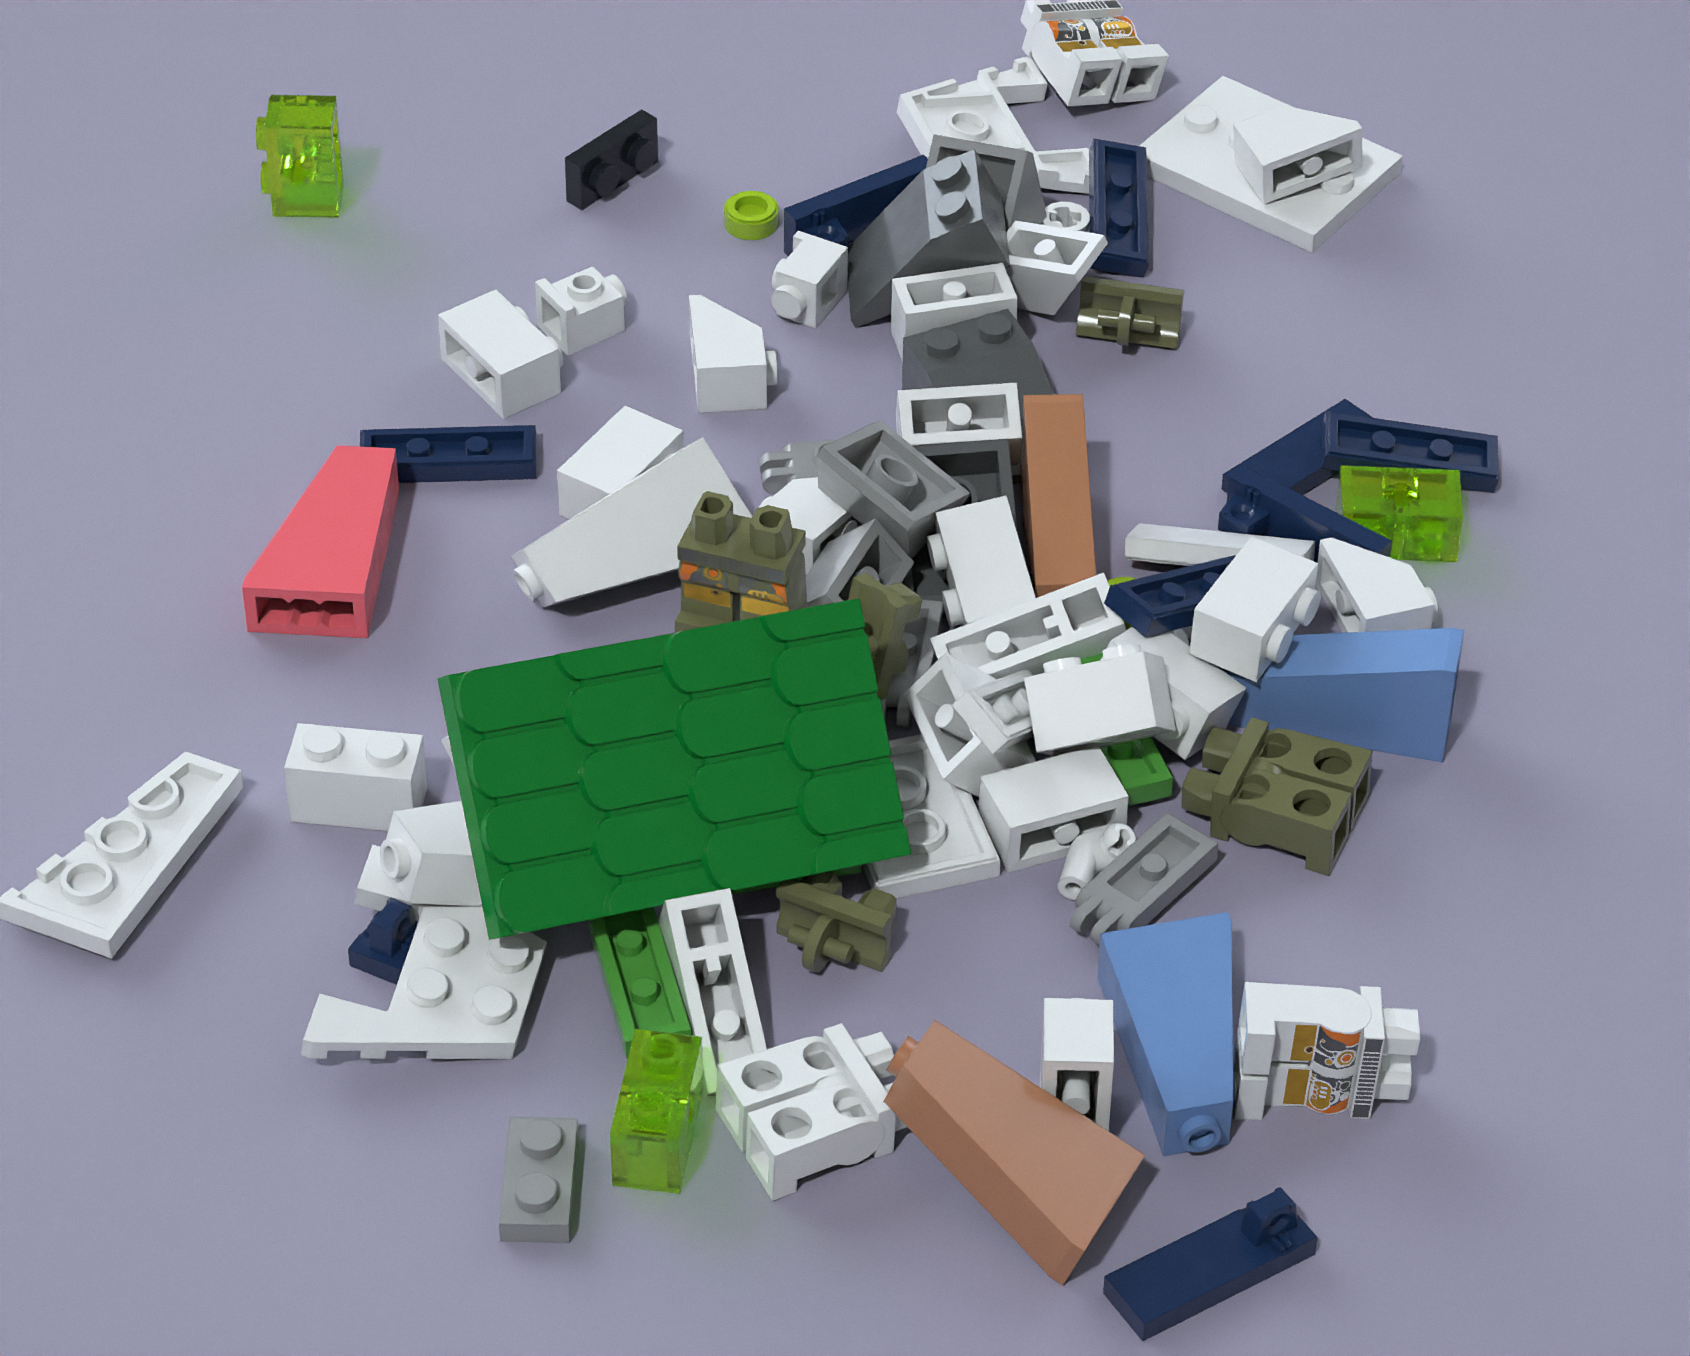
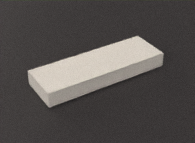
M1139 523L1125 538V557H1128V560L1192 566L1237 555L1249 538L1253 536L1314 561L1315 541Z
M1024 669L970 689L952 704L991 754L1034 737L1024 677L1033 676L1029 670Z

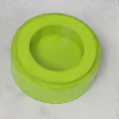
M739 192L731 196L724 204V227L729 234L743 240L764 239L772 235L779 226L778 203L772 196L764 192Z

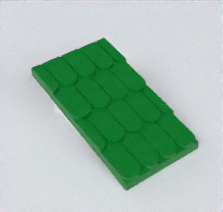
M860 598L474 669L437 678L489 940L664 905L665 900L728 888L734 891L912 855L907 829L903 824L904 814L893 761L891 762L890 760L891 750L881 700L877 695L879 690L868 636L864 631L866 626Z

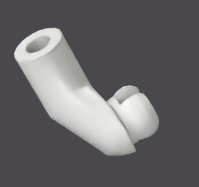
M1112 823L1106 829H1097L1078 836L1069 847L1058 882L1059 892L1070 900H1076L1079 892L1094 878V875L1099 874L1137 840L1133 830L1123 823Z

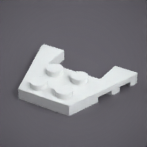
M1022 57L1016 59L1013 62L1012 69L998 73V69L994 66L979 70L977 80L958 85L956 80L950 79L900 94L896 113L921 155H925L928 158L934 134L1026 150L1034 155L1040 188L1089 194V149L1035 151L1007 106L1010 103L1044 101L1048 83L1032 58Z
M372 844L357 887L355 905L381 911L387 904L386 901L389 898H393L412 906L415 921H418L404 966L387 1011L319 993L303 1038L301 1056L310 1059H327L328 1051H360V1059H385L388 1051H426L427 1059H512L544 959L547 942L531 932L489 940L482 906L408 903L394 881L388 878L382 869L380 862L381 847Z

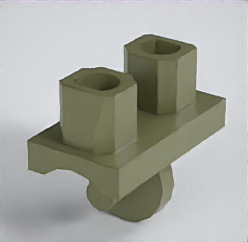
M1084 276L1081 281L1076 335L1116 340L1117 345L1129 346L1130 343L1177 349L1185 290Z
M865 573L853 577L848 600L860 598L866 626L864 631L868 636L879 690L877 695L882 700L888 696L892 676L904 672L906 669L909 651L906 643L901 639L905 624L918 619L922 599L918 594L900 582L884 586Z
M829 871L804 876L801 881L795 879L781 881L776 889V897L780 899L777 934L787 937V942L804 948L802 965L805 969L819 973L827 965L830 958L846 964L853 961L883 972L891 960V932L896 921L897 899L894 895L872 888L865 891L858 902L842 897V882L834 873Z

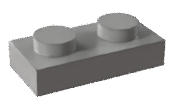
M509 1117L499 1215L500 1241L570 1242L578 1148V1118Z

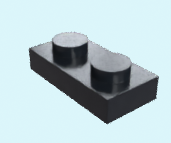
M641 109L566 156V201L578 209L584 210L657 163V118Z

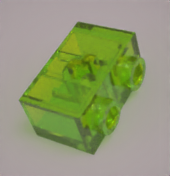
M270 95L266 117H257L256 146L257 150H266L267 161H262L261 192L262 194H271L273 217L339 218L344 176L336 96Z
M1340 465L1335 512L1392 540L1390 558L1457 562L1463 523L1460 470Z
M635 1029L610 1130L612 1186L680 1194L703 1094L702 1037Z

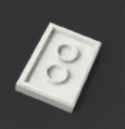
M922 734L889 741L891 750L890 760L891 762L893 761L904 814L903 824L907 829L912 855L862 864L871 889L875 888L892 894L895 898H901L999 877V856L971 794L942 779Z

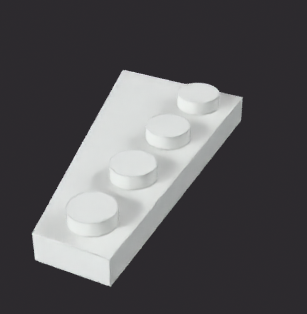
M184 752L129 795V806L121 813L107 820L101 817L84 831L85 841L62 858L55 853L36 868L37 879L19 892L12 887L0 897V919L112 959L243 789L241 770L189 752Z

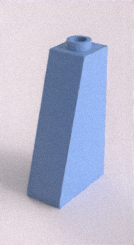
M1437 628L1293 635L1291 645L1280 663L1272 661L1257 682L1219 667L1246 687L1228 725L1246 728L1249 720L1253 717L1269 722V730L1276 728L1289 729L1369 750L1443 762L1452 719L1464 630Z
M1228 912L1100 933L1097 978L1105 1000H1113V1022L1163 1156L1185 1152H1203L1213 1147L1229 1145L1233 1109L1232 921Z

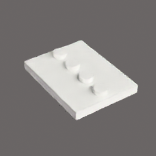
M1225 76L1219 78L1139 145L1146 147L1148 178L1311 253L1401 173L1403 155L1362 138V167L1263 204L1235 164L1233 124L1282 105L1293 106Z

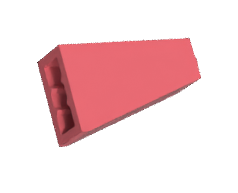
M340 445L335 447L244 578L242 592L247 632L368 638L399 497L396 448Z

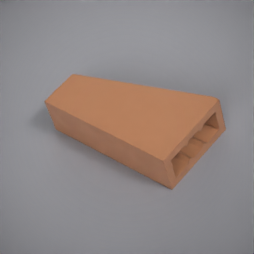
M1083 394L1023 395L1019 489L1027 569L1035 597L1038 598L1096 576Z
M934 1020L919 1042L907 1036L894 1055L886 1071L894 1075L896 1079L883 1102L1047 1275L1063 1286L1145 1157V1154Z

